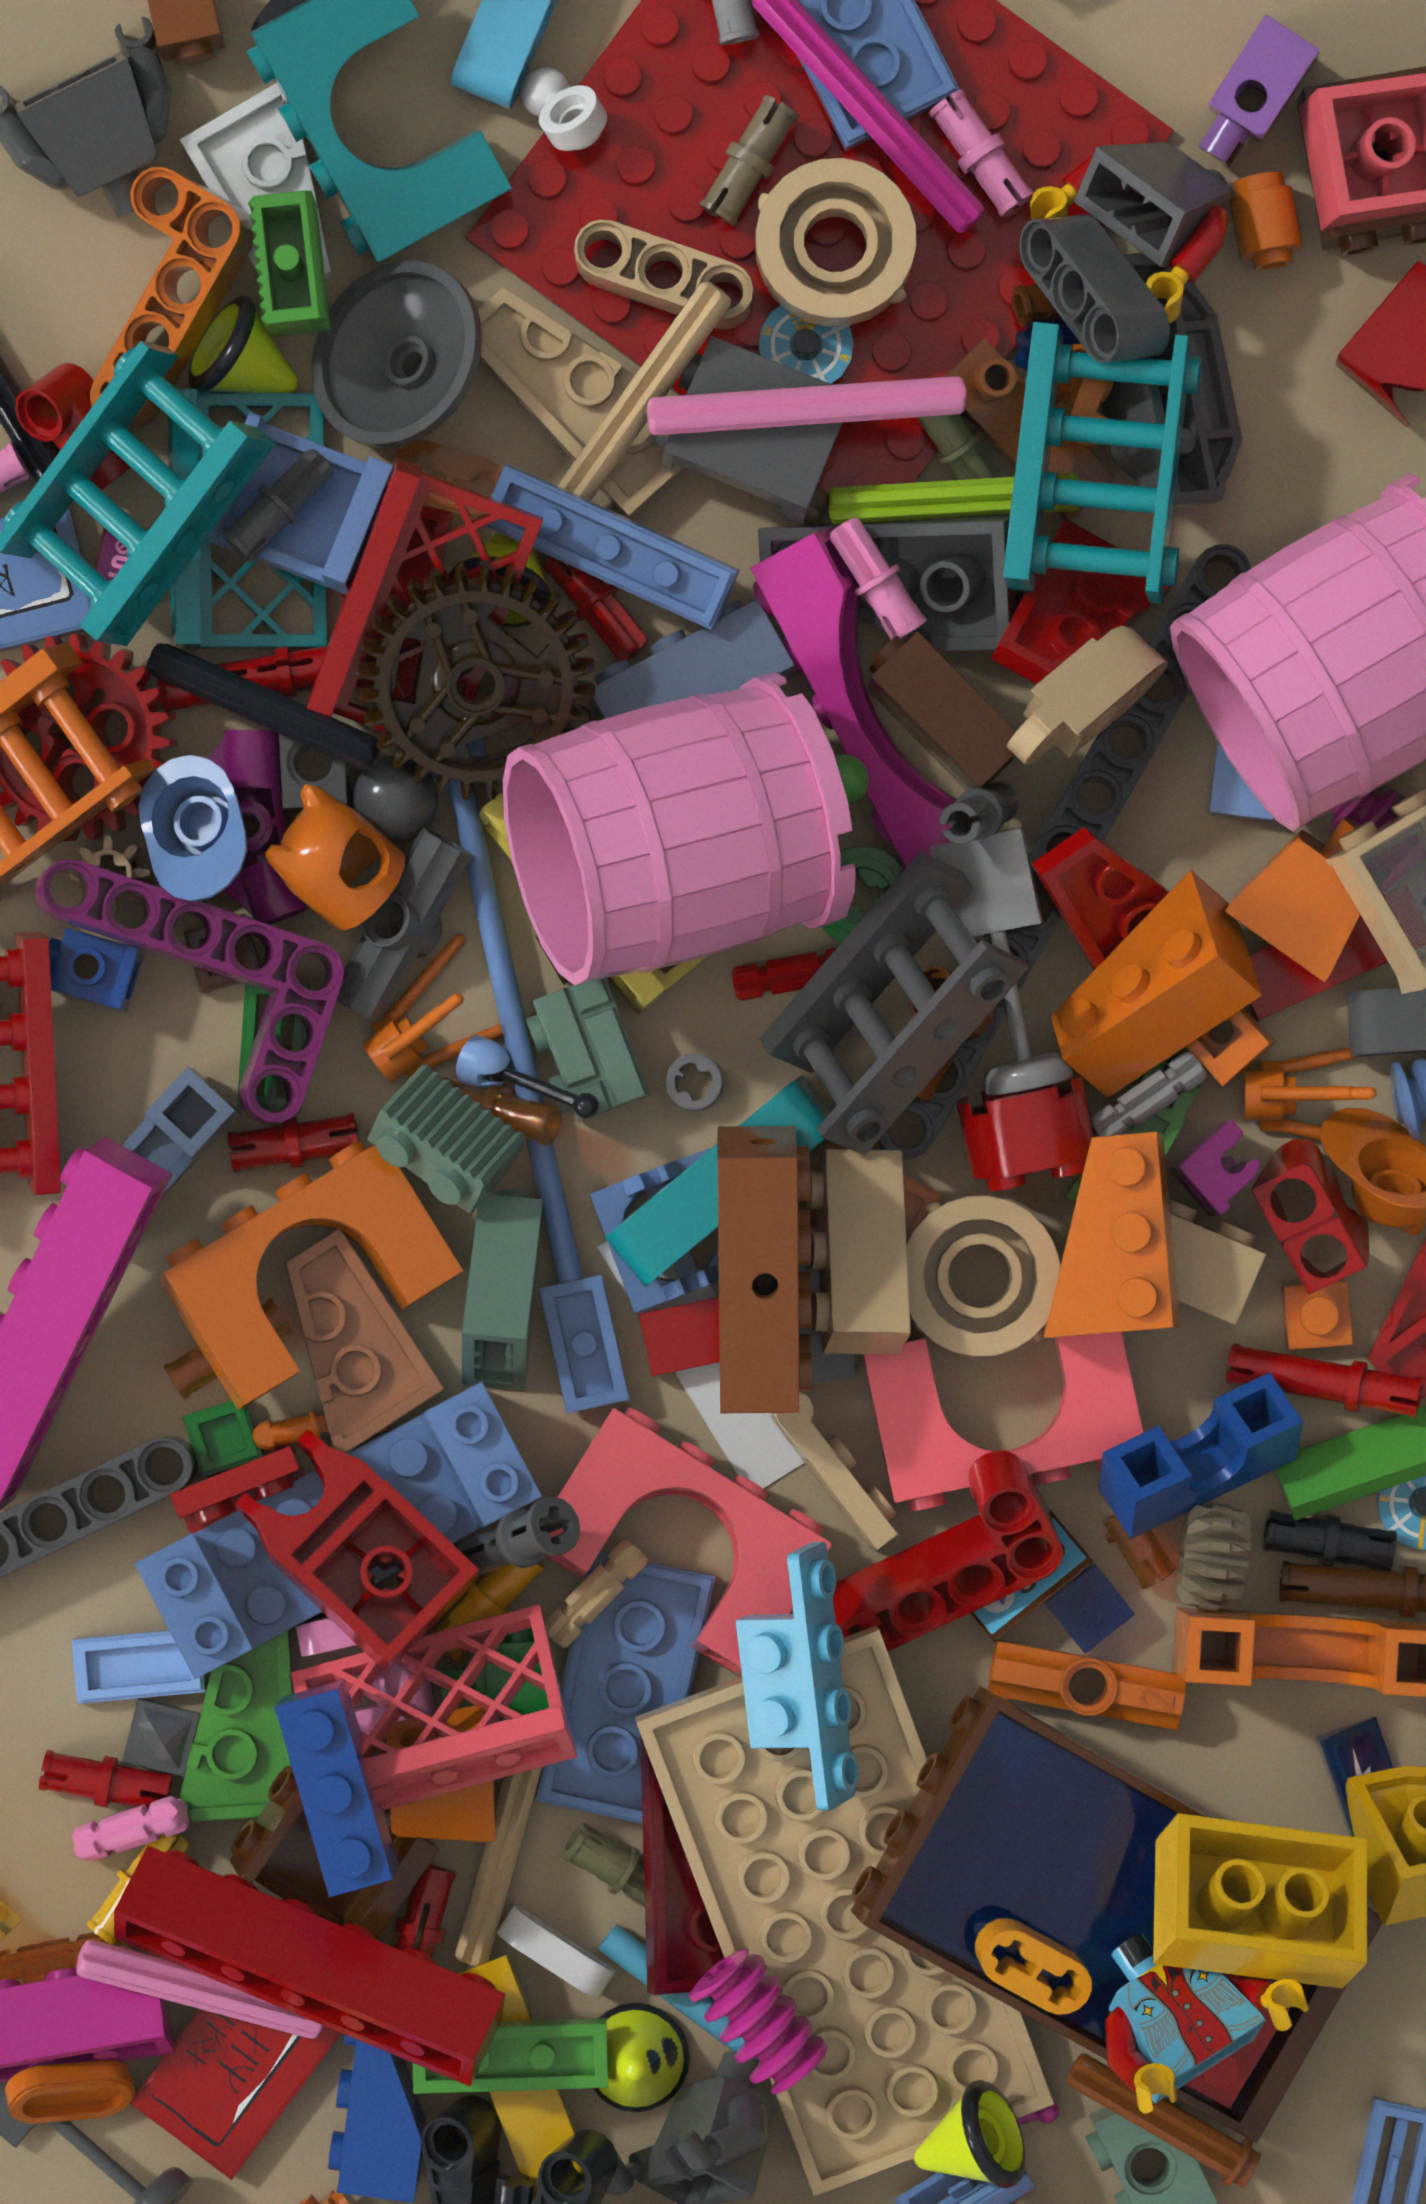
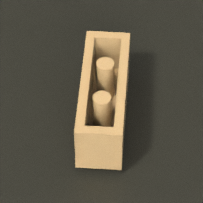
M825 1149L817 1171H810L811 1201H806L808 1209L817 1210L818 1231H811V1265H809L810 1270H820V1292H814L811 1301L812 1330L822 1331L823 1353L900 1355L911 1333L902 1150H869L863 1155L851 1149Z

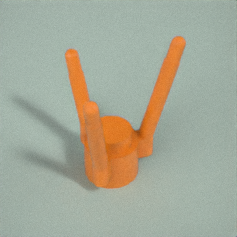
M458 933L454 935L447 945L440 950L393 1007L385 1014L381 1023L375 1021L371 1024L375 1034L365 1040L362 1045L378 1069L391 1083L405 1073L410 1078L421 1065H429L430 1068H433L458 1057L465 1043L474 1035H481L491 1040L503 1036L501 1024H498L422 1056L421 1054L430 1048L422 1035L463 1003L464 997L460 993L450 996L414 1024L407 1017L397 1023L464 944L465 936Z
M1350 1047L1284 1061H1260V1070H1245L1244 1120L1260 1121V1131L1285 1132L1321 1141L1322 1127L1284 1118L1283 1115H1296L1297 1101L1370 1100L1376 1097L1377 1091L1374 1087L1297 1086L1296 1076H1284L1355 1059L1356 1057L1351 1056Z

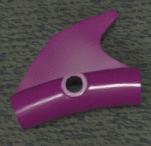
M264 730L224 731V739L207 759H210L226 772L234 786L239 805L242 809L243 822L250 818H256L259 820L260 828L255 836L247 838V854L242 869L223 892L245 908L254 920L271 925L309 909L304 902L289 890L279 874L270 866L265 856L267 849L271 845L280 844L282 836L288 829L286 811L283 809L279 733ZM157 880V887L162 888ZM180 916L177 918L176 922L174 923V928L176 927L177 922H178Z

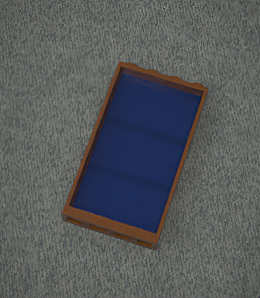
M979 1685L973 1698L970 1696L964 1697L956 1707L949 1722V1730L953 1733L941 1754L936 1752L931 1754L921 1768L916 1781V1786L920 1790L908 1811L905 1809L898 1811L890 1822L884 1836V1843L888 1846L875 1868L868 1866L858 1878L851 1895V1899L855 1901L851 1912L868 1928L1107 2060L1105 2020L1110 2013L1109 2006L1116 1992L1129 1983V1980L1111 1954L1123 1942L1139 1933L1145 1935L1152 1947L1154 1945L1156 1839L1178 1813L1212 1817ZM1367 1906V1949L1383 1923L1378 1913L1369 1906ZM1009 1918L1023 1923L1070 1949L1081 1958L1092 1979V1991L1088 2001L1080 2009L1070 2014L1057 2015L1040 2008L993 1982L986 1976L975 1954V1941L978 1933L986 1924L996 1919ZM1014 1941L1008 1947L998 1944L993 1949L999 1962L1005 1956L1011 1957L1022 1964L1026 1961L1020 1954ZM1044 1969L1040 1972L1046 1978L1052 1992L1057 1986L1069 1988L1073 1984L1068 1970L1062 1977L1055 1976ZM1299 1983L1302 1986L1309 2010L1303 2012L1300 2008L1290 2007L1288 2014L1292 2026L1286 2031L1277 2030L1230 2109L1186 2085L1176 2090L1177 2099L1242 2136L1249 2138L1253 2142L1258 2143L1346 1986L1341 1989Z

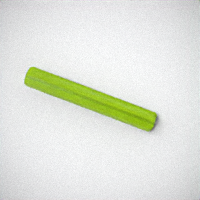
M1075 473L1058 474V479L1080 481L1079 475ZM1015 477L834 487L829 491L828 495L829 517L831 523L841 525L850 518L855 517L862 524L1010 515ZM1055 505L1054 511L1044 510L1043 513L1077 511L1080 507Z

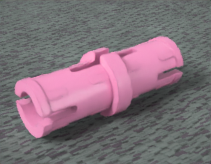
M960 89L950 94L951 100L949 102L944 98L930 110L929 115L932 119H935L961 156L958 161L960 168L965 174L972 172L997 208L1000 217L1004 218L1013 213L1014 206L1019 209L1032 198L1034 192L1031 188L1029 189L1002 150L1006 145L999 133L994 135L990 133L965 97L964 91Z

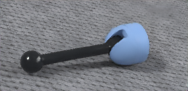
M472 1036L465 1043L458 1056L456 1064L457 1079L461 1083L476 1089L492 1090L501 1086L507 1080L574 1107L575 1113L581 1118H592L599 1110V1101L593 1094L582 1093L578 1096L510 1068V1058L507 1049L498 1042L484 1036Z

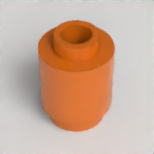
M1277 171L1265 172L1234 181L1235 196L1230 198L1229 202L1240 260L1254 261L1255 270H1269L1291 264L1293 262L1291 253L1302 249L1303 243L1293 190L1291 186L1285 185L1283 173Z

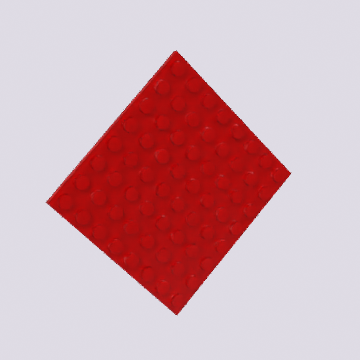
M641 0L579 84L591 88L607 112V122L598 139L584 149L563 151L556 149L543 132L509 178L508 182L512 189L497 196L466 236L468 242L639 367H642L678 315L594 287L586 282L578 272L574 253L575 239L580 230L592 221L600 219L611 220L733 262L742 267L751 278L753 286L751 312L747 319L735 328L727 330L714 328L697 353L703 355L710 336H713L760 355L758 346L761 328L769 314L780 306L763 283L756 262L755 236L760 214L758 207L760 195L762 193L769 194L784 176L798 167L820 159L845 158L866 163L883 172L893 181L908 201L916 224V250L910 276L903 287L907 298L900 303H891L885 310L869 320L850 325L854 341L851 361L842 377L832 383V385L943 377L983 338H986L1006 360L1030 327H1021L1015 317L1012 305L1013 288L1019 285L1036 284L1024 267L1019 251L1022 229L1028 221H1031V199L1019 209L1014 206L1013 213L1001 218L997 208L972 172L965 174L960 168L958 161L961 156L935 119L931 118L929 110L907 122L978 199L984 208L983 215L972 227L962 233L957 232L873 138L845 151L797 54L753 7V0L750 1L759 36L753 40L732 45H719L718 38L720 37L712 0ZM915 0L959 89L964 91L965 97L992 135L999 133L1006 143L1002 150L1033 192L1048 186L1061 189L1065 186L1063 178L1089 158L1098 146L1112 143L1120 145L1166 143L1174 130L998 1ZM769 95L777 100L776 104L784 103L797 112L800 117L797 122H794L770 164L774 167V170L768 180L760 179L738 216L737 223L733 227L724 223L722 217L717 219L706 212L699 204L702 199H705L727 162L728 157L725 155V151L731 142H739L761 105L763 96ZM1075 202L1068 207L1069 216L1091 215ZM828 217L816 222L808 230L804 239V247L808 257L817 267L829 272H842L853 268L863 258L866 251V241L862 231L852 221L842 217ZM1097 220L1104 227V224ZM600 240L588 248L585 257L590 264L599 268H607L618 262L622 251L612 241ZM670 261L656 262L649 267L646 273V279L649 283L659 289L672 288L682 277L679 267ZM724 281L714 284L731 299V304L727 310L734 308L740 303L743 296L736 285ZM680 375L671 390L679 396L687 395V390L678 387ZM917 417L844 422L818 487L829 494V491L834 487L915 483L939 450Z

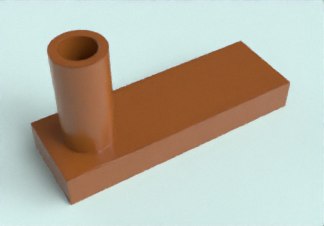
M983 338L943 377L959 376L963 378L966 387L967 404L962 413L1016 469L1026 381L1014 369L1013 365L1005 360L986 338ZM1063 441L1062 447L1051 446L1048 471L1058 472V474L1075 473L1079 475L1080 481L1110 483L1116 477L1087 446L1070 441ZM1080 507L1077 511L1057 513L1063 520L1066 518L1071 521L1084 507Z

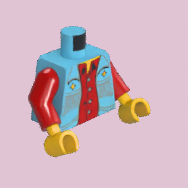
M1143 1933L1136 1934L1123 1942L1111 1954L1129 1980V1983L1116 1992L1109 2006L1110 2013L1105 2020L1107 2064L1131 2091L1136 2093L1139 2110L1144 2114L1153 2111L1152 2101L1156 2104L1163 2098L1168 2097L1171 2103L1176 2102L1177 2089L1254 2041L1266 2021L1262 2014H1270L1273 2026L1277 2030H1288L1292 2023L1286 2008L1297 2007L1303 2012L1309 2010L1302 1986L1292 1979L1272 1982L1264 1978L1153 1964L1152 1945Z

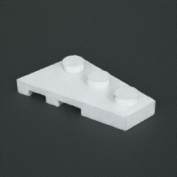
M277 83L179 139L206 187L239 206L248 215L252 213L248 202L253 196L309 190L312 191L317 204L304 139L298 142L294 140L278 111L280 106L288 102ZM317 205L324 275L326 280L332 276V271ZM223 214L229 226L232 229V223L230 218L226 214ZM253 245L248 258L255 268L258 263L253 255L256 252Z

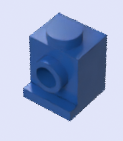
M65 928L62 940L52 937L49 941L51 991L127 1012L145 951L134 946ZM85 955H93L99 963L97 974L90 979H82L76 971L78 960Z

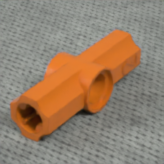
M997 1640L992 1655L987 1690L1001 1698L1070 1710L1083 1716L1097 1715L1177 1730L1183 1711L1186 1682L1174 1672L1100 1659L1091 1654H1073ZM1083 1668L1099 1670L1104 1679V1687L1101 1694L1089 1702H1081L1074 1699L1069 1691V1683L1072 1676Z

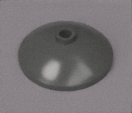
M405 260L377 267L354 281L337 298L329 310L331 330L318 332L315 341L311 367L312 383L316 400L326 419L340 433L358 443L376 448H392L410 444L429 435L457 410L467 395L479 366L482 349V328L474 300L459 280L445 270L430 263ZM421 363L420 368H419L418 371L415 373L416 368H417L418 365Z

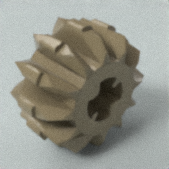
M1217 1503L1196 1505L1191 1511L1186 1512L1180 1540L1176 1575V1594L1181 1603L1194 1606L1198 1610L1218 1612V1610L1234 1611L1241 1604L1242 1595L1245 1593L1251 1555L1252 1521L1247 1512L1233 1509L1229 1505Z

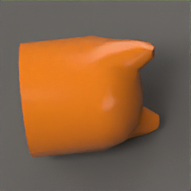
M305 784L300 791L303 804L302 811L286 830L280 844L271 845L267 849L265 856L270 866L279 874L295 896L335 930L346 931L358 926L372 916L389 898L404 871L405 854L357 810L338 801L320 787ZM381 859L379 873L368 884L350 886L364 869Z

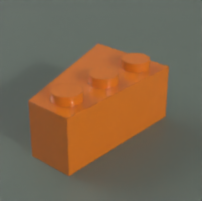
M1190 870L1051 1015L1063 1061L1107 1098L1262 996L1239 921L1225 912L1229 903L1193 870Z

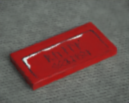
M199 2009L174 2042L175 2053L164 2055L137 2091L130 2104L232 2180L342 2033L324 2026L316 2038L309 2039Z

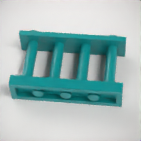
M1033 322L1003 579L1008 589L1034 591L1036 574H1047L1048 568L1147 577L1145 592L1150 603L1162 604L1164 586H1176L1179 548L1169 547L1185 405L1187 394L1198 395L1202 357L1191 355L1192 348L1187 335L1175 334L1172 360L1141 358L1130 361L1099 363L1091 358L1088 353L1073 352V345L1064 344V337L1059 324ZM1071 378L1169 386L1165 424L1066 415L1065 408H1056L1059 383L1069 384ZM1063 441L1162 450L1157 488L1058 479V472L1048 471L1051 446L1062 447ZM1055 505L1153 513L1150 552L1051 542L1049 535H1041L1044 510L1054 511Z
M140 341L136 347L128 350L118 360L114 368L113 379L26 499L17 503L7 513L3 521L4 529L0 533V553L32 559L38 551L91 600V610L79 625L97 642L127 646L276 445L258 427L229 420L226 426L220 428L164 378L179 356L170 348ZM148 398L203 447V457L188 478L182 479L127 429ZM110 450L114 451L165 498L164 505L166 508L150 529L145 530L90 480ZM73 501H76L128 549V559L113 580L108 581L53 531V528Z

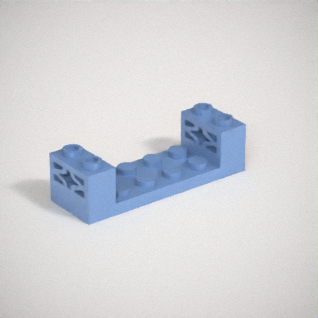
M483 1382L470 1387L428 1409L422 1415L347 1453L361 1459L383 1481L386 1480L451 1543L499 1520L509 1512L518 1510L542 1497ZM313 1471L292 1482L294 1487L256 1502L271 1507L280 1514L291 1516L304 1514L314 1508L323 1496V1482L316 1471ZM238 1511L134 1563L194 1680L322 1612L270 1562L257 1531ZM393 1565L389 1570L384 1571L375 1566L370 1571L375 1575L372 1585L399 1572V1568Z

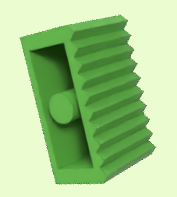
M302 190L253 196L248 202L252 212L249 217L253 224L251 231L254 235V240L252 243L256 249L253 255L258 263L255 269L259 275L257 283L260 287L258 294L262 301L259 305L263 313L261 320L266 331L273 337H282L331 330L317 204L312 191Z

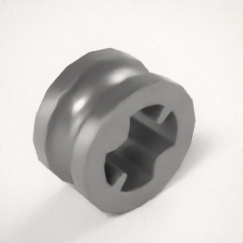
M698 1053L685 1054L677 1058L668 1068L665 1077L666 1091L671 1100L679 1107L691 1111L704 1110L713 1105L720 1097L723 1089V1074L718 1065L709 1057ZM689 1064H695L700 1073L710 1072L712 1076V1087H703L708 1094L700 1100H693L690 1092H679L677 1089V1076L684 1078L685 1074L681 1072V1069Z

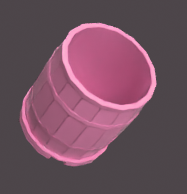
M1410 473L1390 483L1382 491L1381 499L1346 516L1342 515L1331 520L1328 524L1286 546L1247 572L1241 573L1225 588L1190 613L1177 618L1170 626L1173 650L1185 681L1207 725L1230 763L1255 798L1278 823L1292 832L1323 814L1348 802H1354L1367 796L1373 790L1408 772L1426 760V497L1422 499L1412 489L1421 484L1419 477Z
M773 672L752 678L740 686L739 690L709 695H691L688 698L640 708L599 721H592L578 729L539 743L520 746L508 754L503 775V805L512 864L525 908L541 946L558 973L569 982L577 986L596 979L635 972H652L658 968L700 959L745 944L750 945L774 933L801 923L810 929H815L833 924L847 917L855 893L856 870L854 864L841 867L838 835L853 831L847 796L834 752L815 710L802 693L786 697L779 687L787 684L785 677Z

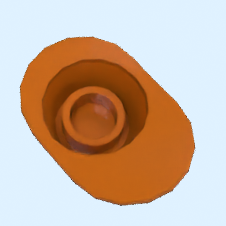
M1345 1108L1333 1112L1322 1124L1320 1140L1329 1158L1351 1178L1352 1199L1358 1212L1367 1220L1378 1225L1398 1228L1412 1236L1420 1233L1426 1224V1146L1420 1140L1413 1141L1406 1128L1384 1114L1364 1108Z

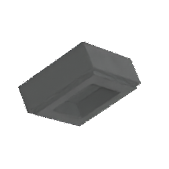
M138 1698L122 1761L184 1777L201 1712L145 1698Z

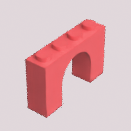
M1122 1332L1054 1338L1062 1377V1396L1058 1411L1048 1428L1036 1439L1023 1446L1008 1450H989L972 1445L962 1439L949 1425L939 1403L926 1338L906 1341L900 1355L862 1354L893 1501L897 1503L907 1500L908 1509L911 1512L947 1504L944 1492L969 1487L971 1498H974L968 1480L970 1468L981 1456L993 1451H1008L1017 1455L1024 1463L1028 1473L1032 1474L1035 1485L1071 1478L1070 1466L1095 1461L1096 1470L1100 1472L1104 1451L1143 1433Z
M613 1407L557 1497L565 1500L576 1512L580 1524L579 1539L575 1547L569 1552L557 1556L546 1555L545 1557L580 1579H583L620 1518L635 1505L660 1496L683 1497L703 1505L718 1518L729 1536L733 1552V1569L724 1594L691 1648L736 1676L742 1677L735 1620L752 1614H790L793 1605L787 1563L788 1554L811 1542H825L828 1551L832 1543L820 1536L824 1528L809 1516L794 1509H791L787 1516L766 1503L770 1495L756 1483L739 1475L736 1476L734 1481H731L713 1470L712 1466L715 1460L703 1450L687 1442H682L678 1448L657 1435L661 1427L645 1414L633 1408H628L625 1414ZM563 1529L551 1532V1538L561 1534Z

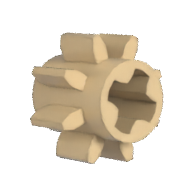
M105 835L103 840L104 850L93 853L84 847L79 849L81 856L87 860L86 863L107 870V861L113 859L117 867L127 871L126 877L135 880H147L152 877L150 870L136 868L132 862L141 850L136 844L128 846L121 854L116 851V843L113 837ZM70 874V880L81 884L76 876ZM119 894L112 904L113 916L118 915L119 901L129 898L134 903L140 905L142 902L132 894Z

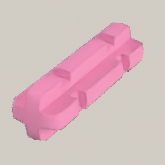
M168 1796L153 1801L149 1808L144 1804L104 1817L100 1820L99 1825L95 1821L80 1825L72 1833V1839L75 1844L74 1852L79 1859L95 1861L109 1856L113 1849L116 1853H120L157 1841L161 1838L162 1833L169 1837L184 1832L190 1824L187 1814L188 1806L183 1799Z

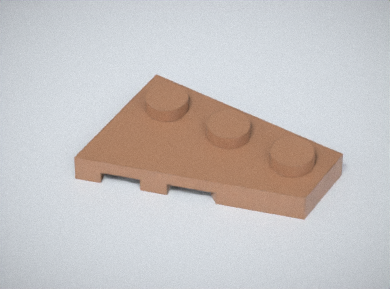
M340 1228L285 1263L334 1449L344 1453L349 1452L444 1390V1387Z

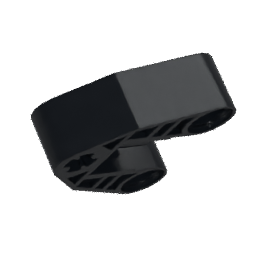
M472 2095L461 2097L424 2127L421 2137L422 2150L432 2204H601L618 2166V2156L614 2145L604 2134L588 2129L575 2132L542 2161L538 2172L536 2196L533 2200L535 2183L529 2182L528 2175L517 2173L513 2177L506 2174L499 2175L500 2160H498L501 2123L496 2109L487 2100ZM456 2127L465 2134L467 2141L458 2134ZM572 2161L582 2168L585 2176L575 2169Z

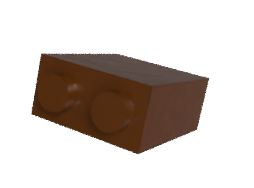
M918 631L907 642L899 635H896L871 660L872 665L869 667V670L873 675L871 676L867 691L966 791L973 787H986L1016 758L1006 747L1016 731Z

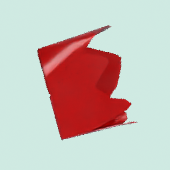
M1417 261L1381 305L1378 306L1340 351L1336 359V366L1405 427L1410 426V424L1394 404L1393 388L1397 387L1413 392L1426 390V266L1421 261Z
M1293 1139L1280 1146L1259 1174L1250 1190L1309 1295L1367 1267L1370 1256L1368 1222L1363 1215H1358L1354 1209L1347 1206L1335 1170L1323 1160L1321 1151L1313 1140ZM1295 1178L1303 1180L1315 1192V1210L1303 1221H1288L1283 1206L1273 1190L1279 1182L1285 1179ZM1334 1209L1339 1216L1338 1218H1330L1334 1213ZM1319 1234H1328L1339 1239L1347 1253V1260L1326 1272L1318 1270L1308 1259L1301 1256V1251L1306 1241Z

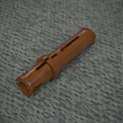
M1282 1560L1279 1602L1294 1601L1400 1610L1401 1617L1414 1618L1415 1612L1426 1613V1574H1419L1418 1568L1412 1566H1404L1403 1572L1289 1563V1561Z

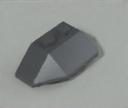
M1143 253L1123 254L1145 284L1154 273L1170 272L1172 270L1169 265L1160 267ZM1186 282L1180 315L1172 323H1169L1170 336L1167 348L1160 356L1152 358L1172 360L1175 334L1187 335L1192 348L1191 355L1202 357L1198 395L1187 394L1174 508L1214 504L1222 501L1226 490L1224 484L1233 469L1242 442L1218 317L1195 283ZM1161 298L1157 299L1163 306V308H1165L1168 300ZM1114 381L1109 396L1102 403L1104 417L1116 420L1165 424L1169 386ZM1110 445L1113 461L1140 486L1157 488L1162 450Z

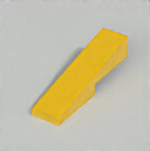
M505 1955L458 1973L459 1975L473 1973L489 1980L496 1987V1990L505 1993L502 2021L533 2020L511 1956ZM561 2089L489 2092L520 2173L528 2175L529 2182L535 2183L534 2200L538 2172L542 2161L576 2132ZM572 2161L575 2169L585 2176L582 2168Z

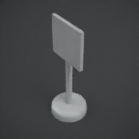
M1023 828L995 833L985 839H974L966 844L949 842L930 846L933 858L962 871L973 886L971 891L954 909L972 937L990 933L992 945L1010 953L1006 930L1043 923ZM1016 982L1004 997L1016 1059L992 1066L985 1072L983 1078L986 1095H1000L1039 1088L1065 1081L1074 1076L1073 1069L1063 1061L1061 1053H1045L1032 1056Z

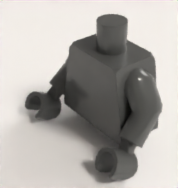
M141 17L146 33L142 39L129 41L124 38L119 23L115 28V34L120 52L18 103L0 86V95L2 96V105L0 107V143L17 168L54 190L71 188L77 197L84 196L102 187L117 217L134 212L130 191L134 180L139 176L136 169L158 158L155 145L167 134L171 91L159 55L154 50L156 41L152 23L146 17Z
M724 2052L715 2078L683 2086L677 2093L655 2145L630 2154L627 2165H624L617 2153L618 2166L606 2194H624L632 2188L634 2180H637L638 2183L651 2188L678 2204H721L753 2196L776 2113L774 2102L752 2089L753 2083L749 2076L758 2065L757 2061L751 2059L738 2064L734 2059L736 2052Z

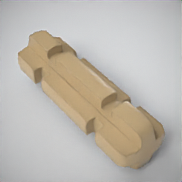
M628 1539L622 1540L607 1555L610 1560L605 1565L600 1563L565 1599L567 1605L563 1609L558 1607L545 1620L548 1636L558 1646L562 1648L568 1647L583 1632L581 1626L585 1622L590 1624L625 1588L623 1582L627 1578L632 1580L646 1566L647 1556L632 1541Z

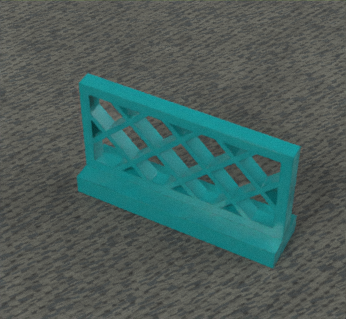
M177 389L208 417L209 408L235 409L245 420L249 412H251L249 409H270L263 416L267 424L281 409H308L309 435L305 439L324 446L323 413L318 405L315 393H199L197 389ZM167 415L168 466L182 479L188 478L202 459L203 447ZM207 538L170 587L171 645L181 650L275 649L283 646H288L290 649H310L327 646L325 586L312 582L311 595L300 584L304 578L299 576L293 578L288 572L267 565L287 586L263 610L236 584L258 561L246 562L230 578L211 559L212 543L208 542ZM212 574L224 585L213 597ZM228 591L233 593L256 616L240 634H213L212 607ZM294 591L312 609V634H287L269 614ZM262 622L273 634L250 633Z

